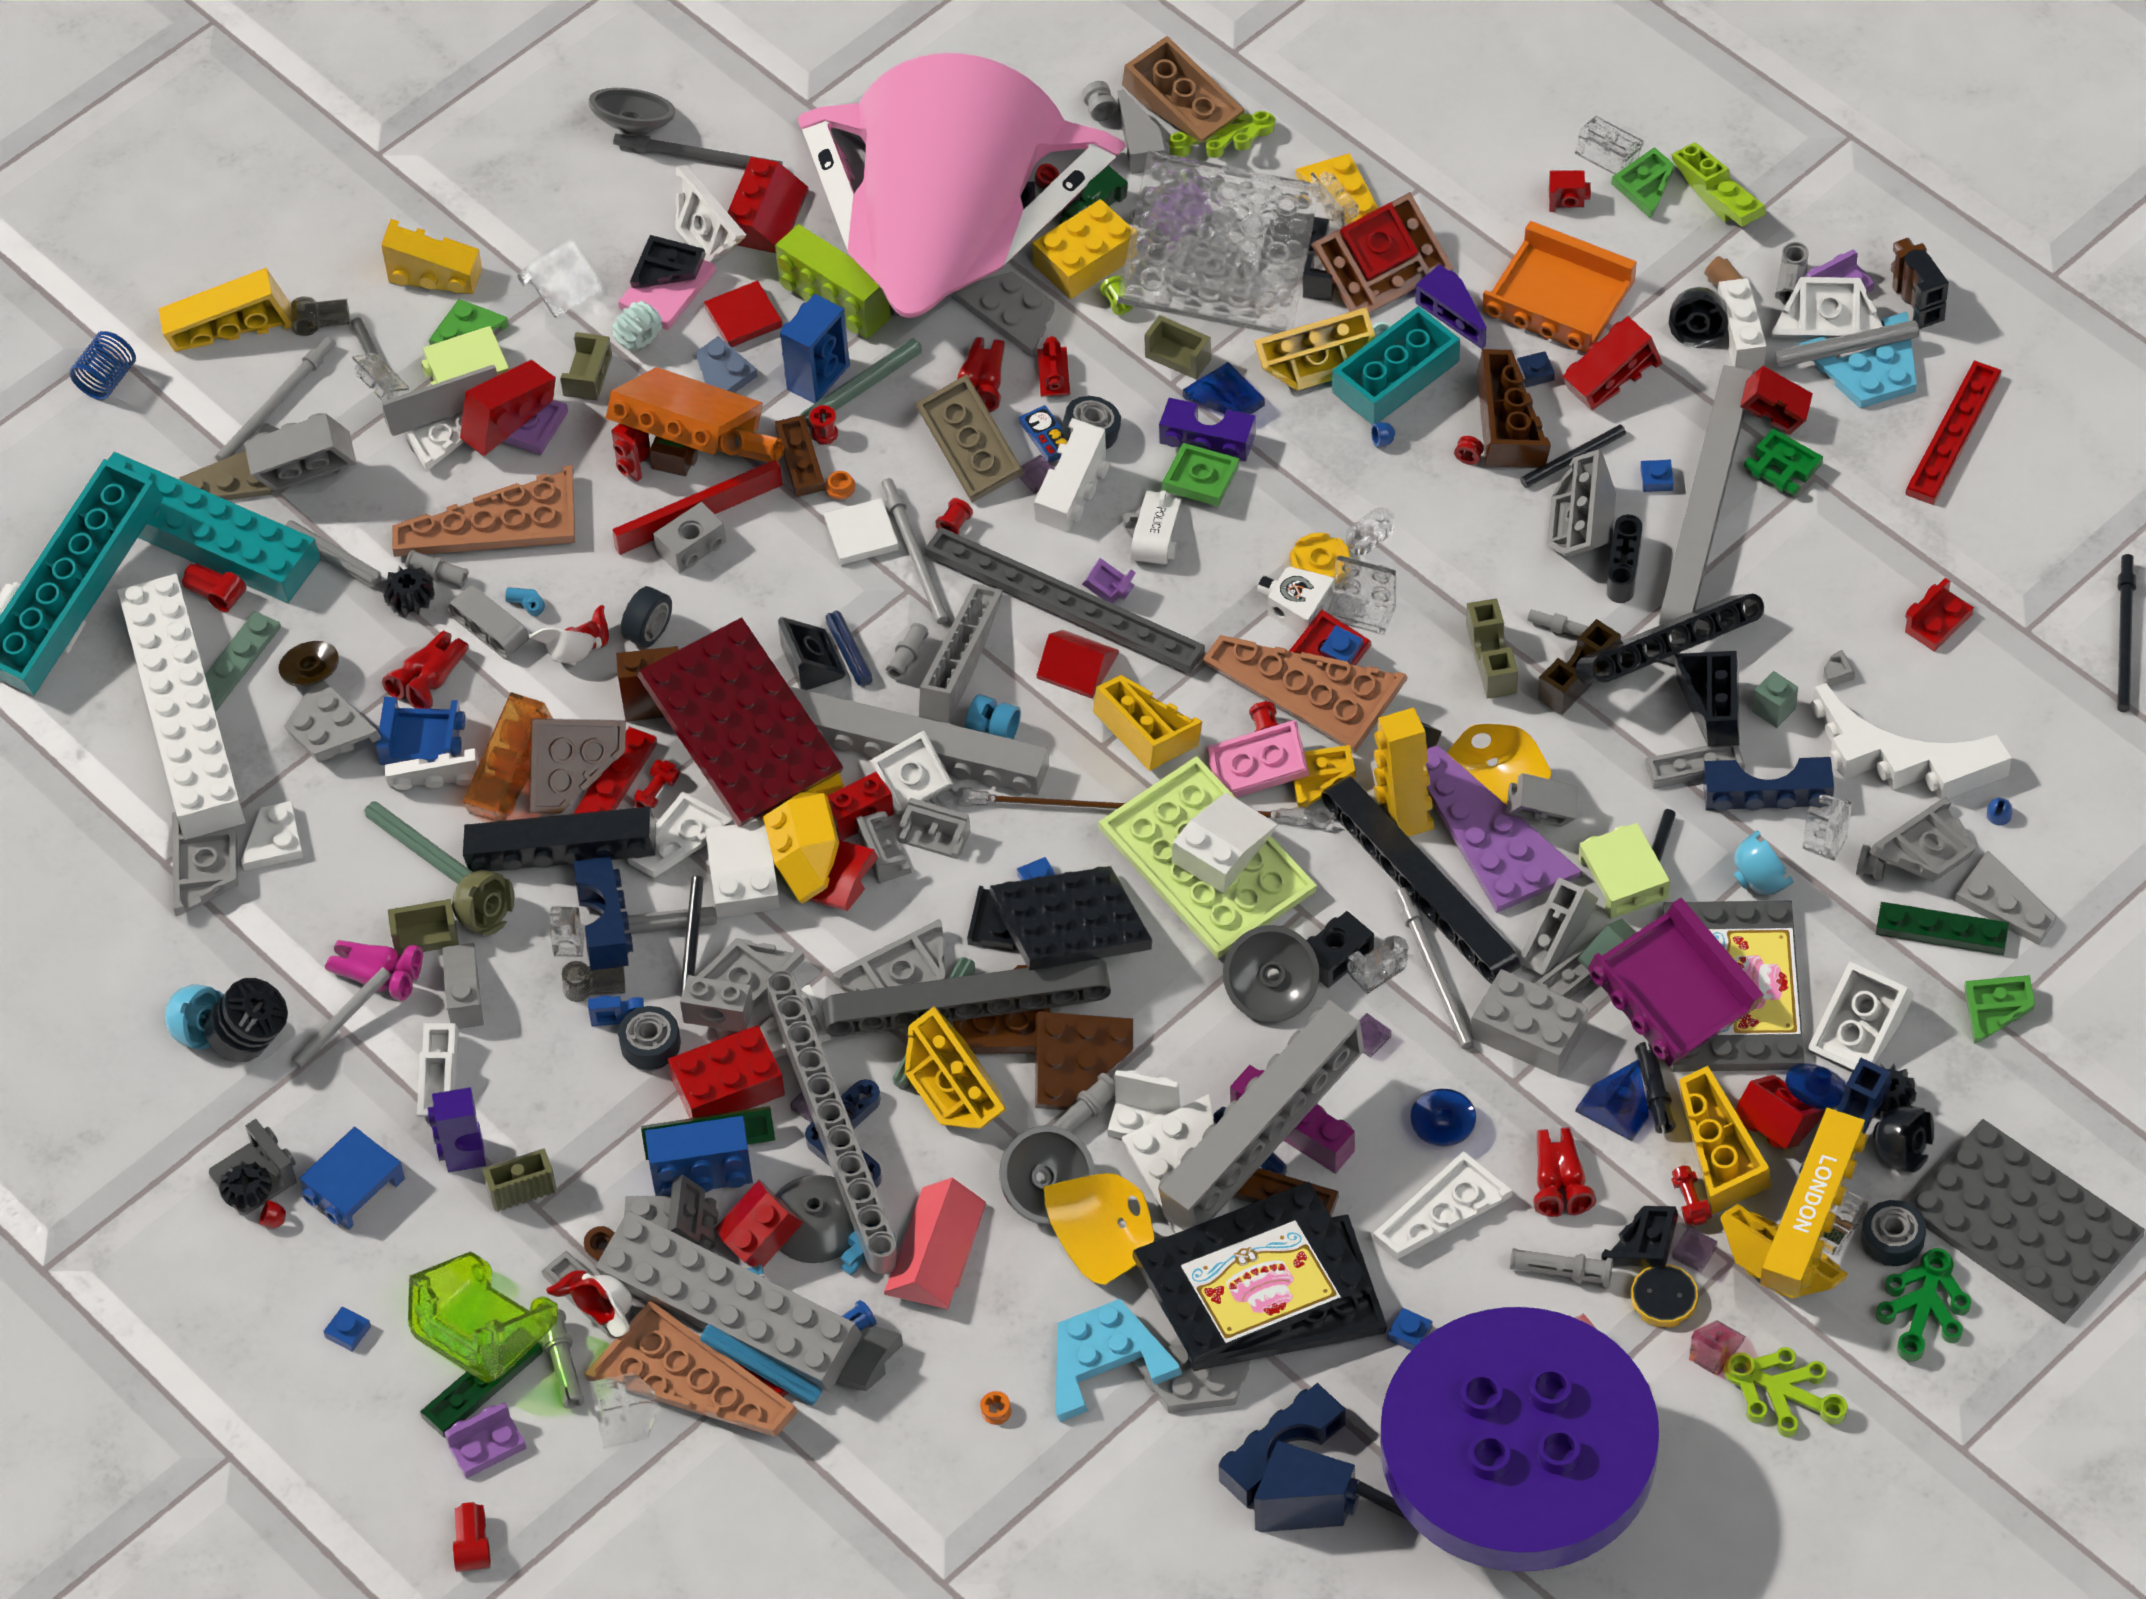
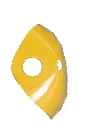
M1503 724L1472 725L1461 734L1447 752L1448 755L1506 805L1508 803L1509 785L1511 782L1517 784L1520 774L1525 773L1550 779L1552 771L1536 742L1525 730L1517 726ZM1485 733L1491 737V743L1485 748H1476L1472 745V738L1477 734ZM1497 758L1496 765L1489 766L1487 764V761Z
M1104 1173L1044 1186L1045 1206L1050 1223L1071 1260L1079 1271L1092 1282L1106 1285L1136 1265L1132 1258L1133 1250L1154 1242V1230L1145 1196L1135 1184L1117 1174ZM1130 1196H1135L1140 1204V1214L1138 1216H1135L1130 1211L1128 1204ZM1123 1218L1127 1227L1120 1228L1118 1220Z

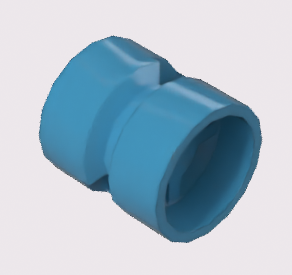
M978 694L969 707L965 728L1014 739L1021 719V709L1006 702L997 705L996 699Z

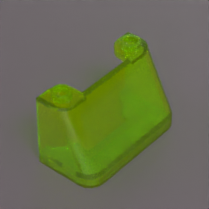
M470 1251L409 1276L408 1326L418 1341L475 1377L488 1383L501 1378L556 1325L558 1304L547 1297L541 1296L531 1302L530 1311L491 1287L493 1273L490 1264Z

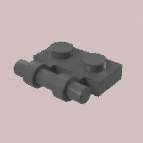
M682 1174L673 1179L667 1230L711 1251L715 1246L716 1235L713 1233L714 1225L718 1222L719 1214L716 1209V1200L705 1198L706 1190Z

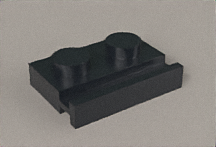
M979 886L967 936L968 945L976 943L982 944V947L1013 951L1015 942L990 897V890L984 889V886Z

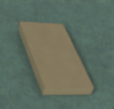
M968 375L959 378L915 403L917 410L972 503L1024 474L1022 467Z

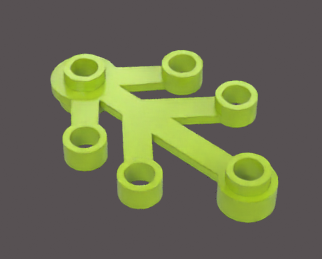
M1257 111L1253 115L1243 113L1233 120L1239 123H1229L1204 141L1207 142V156L1211 158L1222 156L1224 149L1232 140H1234L1236 150H1248L1257 136H1267L1274 131L1276 125L1275 116L1267 111ZM1183 132L1173 133L1168 140L1170 156L1175 158L1186 157L1192 151L1191 146L1200 142Z
M1782 1347L1776 1353L1754 1359L1746 1353L1738 1352L1725 1361L1724 1375L1729 1382L1740 1386L1747 1403L1746 1416L1753 1423H1761L1767 1416V1405L1759 1400L1754 1384L1767 1390L1778 1417L1777 1430L1784 1437H1792L1798 1430V1419L1791 1414L1785 1398L1820 1413L1823 1421L1831 1425L1839 1424L1846 1418L1848 1404L1842 1396L1829 1394L1822 1399L1793 1386L1805 1381H1809L1812 1384L1824 1382L1827 1368L1820 1361H1812L1806 1367L1773 1376L1762 1371L1776 1366L1784 1371L1794 1367L1796 1354L1791 1348ZM1788 1356L1791 1360L1784 1362L1780 1357ZM1738 1368H1742V1369H1744L1746 1372H1745V1373H1738V1372H1736V1371H1734V1370H1735V1369H1738ZM1819 1370L1822 1374L1816 1376L1813 1375L1811 1371ZM1757 1408L1760 1409L1762 1413L1756 1415L1752 1413L1751 1410ZM1829 1410H1835V1411H1837L1839 1414H1838V1415H1832V1414H1829L1828 1411H1829ZM1785 1422H1789L1793 1425V1427L1787 1429L1783 1427L1782 1424Z

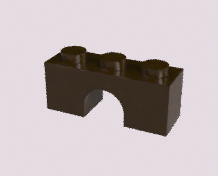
M1596 619L1577 638V646L1570 660L1566 663L1557 658L1539 676L1538 700L1563 715L1592 685L1582 683L1578 679L1575 669L1579 659L1620 642L1621 634ZM1595 665L1594 670H1595V673L1597 674V667H1596V665Z

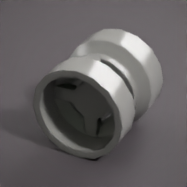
M1094 81L1083 89L1082 98L1084 103L1089 106L1088 111L1093 120L1105 121L1116 114L1118 105L1113 96H1111V90L1106 82Z

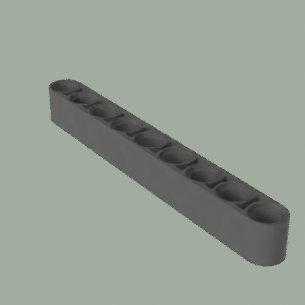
M1094 959L1034 970L1021 968L834 994L826 997L823 1000L822 1006L827 1034L834 1037H843L908 1028L910 1024L934 1006L951 1022L1096 1002L1106 999L1111 994V987L1106 962L1102 959Z

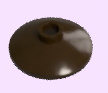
M324 641L301 643L290 649L282 657L278 667L279 674L284 682L292 686L306 687L315 685L333 674L339 663V655L333 645Z

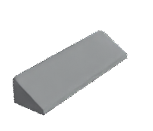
M490 365L381 402L385 422L391 435L396 436L463 413L465 392L498 376L495 365Z

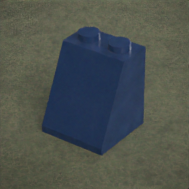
M1277 1440L1254 1497L1255 1530L1271 1532L1344 1526L1348 1514H1355L1359 1502V1496L1356 1495L1359 1479L1355 1478V1465Z

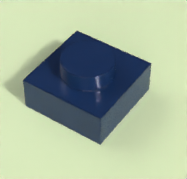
M1546 351L1517 358V364L1524 378L1526 388L1555 381V372Z

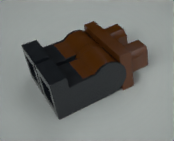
M1905 238L1893 243V252L1896 256L1895 260L1891 263V272L1894 275L1892 288L1896 294L1901 292L1902 300L1912 306L1914 309L1913 320L1917 322L1919 329L1945 320L1949 282L1926 252L1927 248L1923 243L1914 245L1910 238Z

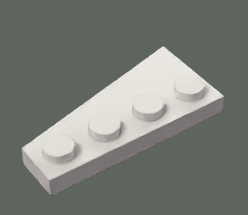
M1463 1151L1373 1233V1240L1398 1260L1511 1198L1512 1190Z

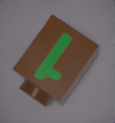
M655 436L649 450L652 469L685 477L690 467L695 466L698 459L697 449Z

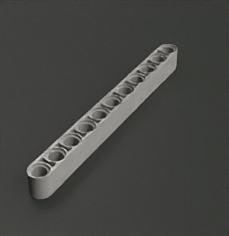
M1728 365L1723 366L1661 608L1659 625L1696 610L1746 411L1740 407L1746 380L1754 374V370Z
M775 971L767 979L769 1006L867 1264L873 1272L887 1274L893 1271L897 1264L896 1239L797 981L789 971ZM838 1145H846L845 1147H836ZM854 1171L856 1173L848 1174L847 1172ZM858 1198H866L865 1200H861V1201H860V1200H856V1199H858ZM871 1224L877 1225L875 1227H867V1225ZM880 1251L888 1252L886 1254H877Z

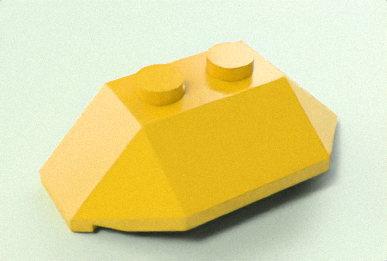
M1367 307L1256 339L1254 344L1262 370L1294 390L1299 391L1332 381V370L1372 341L1375 333Z
M801 792L763 816L774 864L798 901L803 904L828 888L830 880L828 875L834 865L839 839L828 796L824 793Z
M935 1006L908 1026L909 1038L904 1073L940 1125L982 1129L1007 1110L998 1087L963 1037Z
M1736 1204L1725 1211L1720 1219L1735 1263L1744 1268L1750 1276L1761 1279L1762 1267L1779 1225L1757 1213L1748 1212L1745 1207ZM1822 1253L1820 1260H1813L1811 1267L1815 1268L1811 1284L1809 1288L1803 1286L1799 1297L1831 1290L1846 1280L1848 1273L1842 1270L1829 1256ZM1774 1290L1780 1295L1788 1296L1789 1298H1795L1794 1296Z

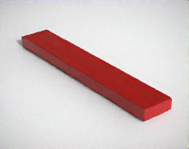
M1975 360L1973 361L1912 476L1905 495L1932 505L1935 504L2001 378L2002 370Z
M773 460L613 528L615 549L621 555L654 541L653 533L700 502L714 514H717L783 486L780 465L776 460Z

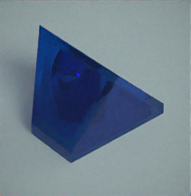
M1639 1059L1593 1084L1576 1107L1575 1112L1633 1141L1649 1118Z

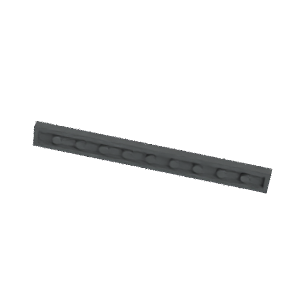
M942 527L939 528L925 547V555L1188 674L1192 672L1205 653L1204 644Z

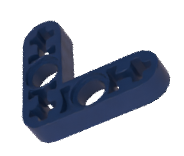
M859 1080L841 1095L846 1111L852 1115L850 1122L853 1130L880 1105L879 1086L872 1080ZM871 1093L872 1098L863 1097L860 1100V1094L868 1095ZM812 1122L805 1131L807 1147L830 1166L820 1138L816 1141L814 1139L818 1132L814 1122ZM838 1145L836 1147H845L846 1145ZM861 1149L869 1172L872 1171L874 1185L878 1188L882 1181L880 1165ZM849 1171V1172H847V1173H848V1174H854V1173H856V1172H854V1171Z

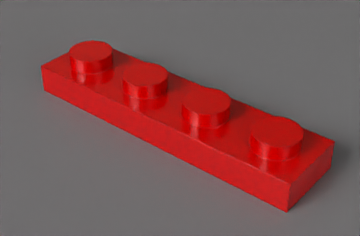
M629 726L626 730L625 753L615 760L593 782L574 814L616 810L657 746V737Z

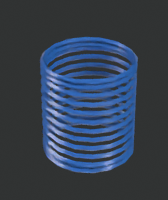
M100 331L95 335L88 347L85 348V351H83V354L80 355L75 364L71 366L69 374L73 383L83 393L96 399H106L136 362V355L130 344L122 337L109 331ZM99 338L107 339L116 344L121 350L124 351V353L128 357L129 362L127 361L124 354L116 346ZM113 339L117 340V341L120 342L124 347H126V349H127V350L129 351V353L131 354L132 361H131L130 356H129V354L127 353V351H126L119 343H117V342L114 341ZM100 342L106 343V344H108L109 346H111L112 348H114L119 354H121V356L123 357V359L125 360V362L121 359V357H120L114 350H112L111 348H109L108 346H106V345H104V344H101ZM103 347L111 351L118 359H116L111 353L106 351ZM78 368H79L80 371L83 373V375H84L86 378H88L91 382H93V383H95V384H97V385H99V386L105 387L106 389L99 388V387L93 385L92 383H90L89 381H87V380L81 375V373L78 371ZM74 369L76 370V372H77V374L80 376V378H81L83 381H85L88 385L92 386V387L95 388V389L101 390V391H107V393H102V392H99V391H95L94 389L88 387L86 384H84V383L78 378V376L76 375ZM83 369L86 370V372L90 374L93 378L102 382L103 384H100L97 381L93 380L83 371Z

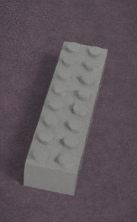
M1331 1000L1322 1008L1318 1007L1312 1013L1309 1023L1301 1031H1296L1290 1037L1288 1046L1281 1054L1277 1053L1269 1060L1266 1070L1259 1078L1254 1077L1248 1083L1245 1093L1239 1100H1234L1227 1106L1224 1116L1216 1125L1211 1124L1205 1130L1202 1140L1195 1148H1189L1184 1153L1181 1163L1177 1168L1163 1176L1158 1190L1164 1216L1182 1230H1186L1209 1221L1217 1215L1364 1052L1360 1021Z
M629 1210L595 1266L600 1275H610L620 1280L630 1293L648 1302L651 1300L662 1309L703 1330L708 1324H712L829 1393L862 1336L854 1322Z

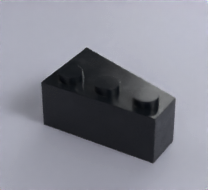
M1737 651L1675 654L1676 679L1708 747L1740 745Z

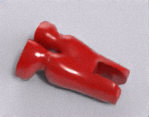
M975 337L967 357L958 372L957 380L968 375L990 413L999 408L1001 401L998 389L1001 384V367L1005 342L994 339L991 349H984V338Z
M443 630L425 647L405 659L402 668L393 670L382 678V685L385 691L391 697H397V700L407 696L413 708L430 709L433 706L430 689L437 690L445 683L451 671L469 649L468 643L457 638L450 644L452 635Z
M1570 1127L1560 1128L1561 1138L1560 1142L1551 1143L1548 1129L1537 1130V1186L1540 1191L1534 1196L1533 1203L1535 1211L1544 1216L1558 1217L1562 1215L1564 1204L1560 1193L1561 1187L1566 1193V1208L1569 1215L1582 1214L1594 1207L1597 1202L1595 1191L1589 1186H1585L1584 1170Z

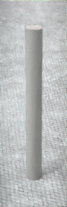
M382 967L292 1060L299 1067H302L392 975Z

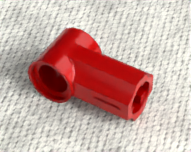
M190 563L185 569L182 579L184 588L207 598L211 605L221 612H229L247 590L244 581L234 573L226 572L222 575L198 563Z
M475 1502L462 1503L461 1506L455 1508L456 1541H453L455 1571L491 1568L488 1537L486 1538L484 1505H479Z

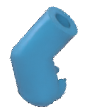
M507 587L506 602L521 603L525 610L533 616H538L544 611L545 603L536 590Z

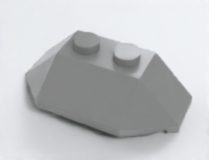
M1600 449L1573 457L1569 464L1571 468L1562 477L1551 497L1547 545L1566 557L1612 542L1616 491L1603 452Z

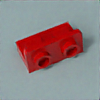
M619 423L611 430L616 467L625 477L629 476L638 482L642 479L640 463L646 460L650 454L649 434Z
M1944 578L1938 585L1933 584L1927 590L1925 597L1918 604L1916 602L1913 603L1905 614L1907 619L1905 633L1934 652L1973 615L1974 607L1949 591L1951 581L1947 578Z

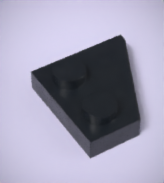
M650 235L631 277V287L642 288L696 279L706 256L704 248Z

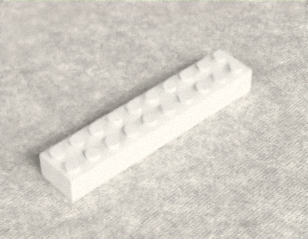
M177 574L118 589L184 840L246 823Z

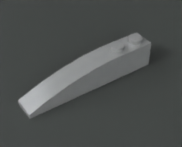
M977 584L972 585L920 686L919 717L944 723L950 722L985 646L1002 597V589Z

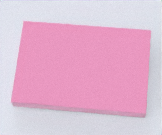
M703 260L696 279L642 288H632L630 286L618 301L619 308L624 310V308H629L633 302L644 301L659 312V315L662 317V328L669 330L716 272L715 264Z
M1296 720L1206 747L1211 771L1236 798L1310 776Z

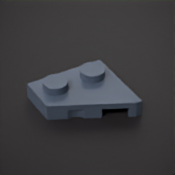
M719 336L696 352L697 362L706 384L735 393L758 377L757 369Z

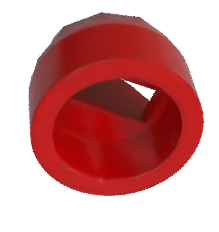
M1041 164L1034 176L1036 185L1046 189L1059 176V172L1052 164Z
M267 1200L263 1206L259 1224L268 1228L280 1227L285 1223L286 1210L280 1204Z

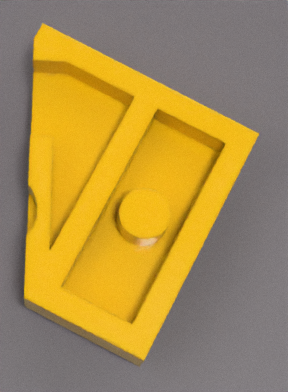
M1350 745L1304 751L1310 776L1293 781L1298 808L1304 809L1322 798L1321 793L1343 778L1350 776L1354 779L1356 777Z

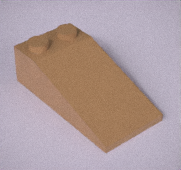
M1168 36L1158 41L1124 66L1122 86L1142 105L1200 143L1244 113V109Z

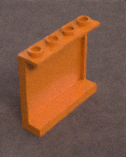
M1529 221L1525 228L1524 242L1491 292L1486 290L1483 292L1482 312L1493 318H1499L1514 324L1521 329H1527L1540 334L1547 339L1568 345L1572 349L1587 353L1590 346L1598 341L1634 284L1637 261Z
M655 367L611 390L606 419L715 455L718 439L722 434L735 427L748 429L752 432L758 430L763 402Z

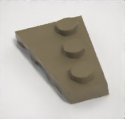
M246 451L180 477L181 481L225 500L272 495V490L250 474Z

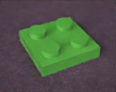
M1183 443L1162 481V490L1219 507L1239 468L1240 459Z

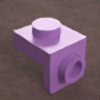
M1099 558L1082 585L1103 600L1113 604L1119 597L1124 600L1134 587L1131 580L1136 572L1130 569L1124 575Z

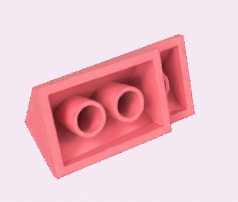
M953 1177L923 1187L898 1252L896 1267L891 1271L884 1295L949 1309L955 1288L959 1287L986 1201Z

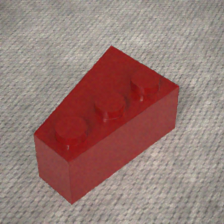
M1626 316L1622 321L1615 323L1602 340L1592 344L1587 353L1578 362L1572 363L1562 377L1568 390L1590 410H1594L1618 394L1621 390L1619 386L1630 379L1636 382L1642 378L1640 372L1651 365L1657 368L1663 362L1652 337L1629 316Z
M531 359L465 392L460 439L481 455H487L553 401L556 377Z

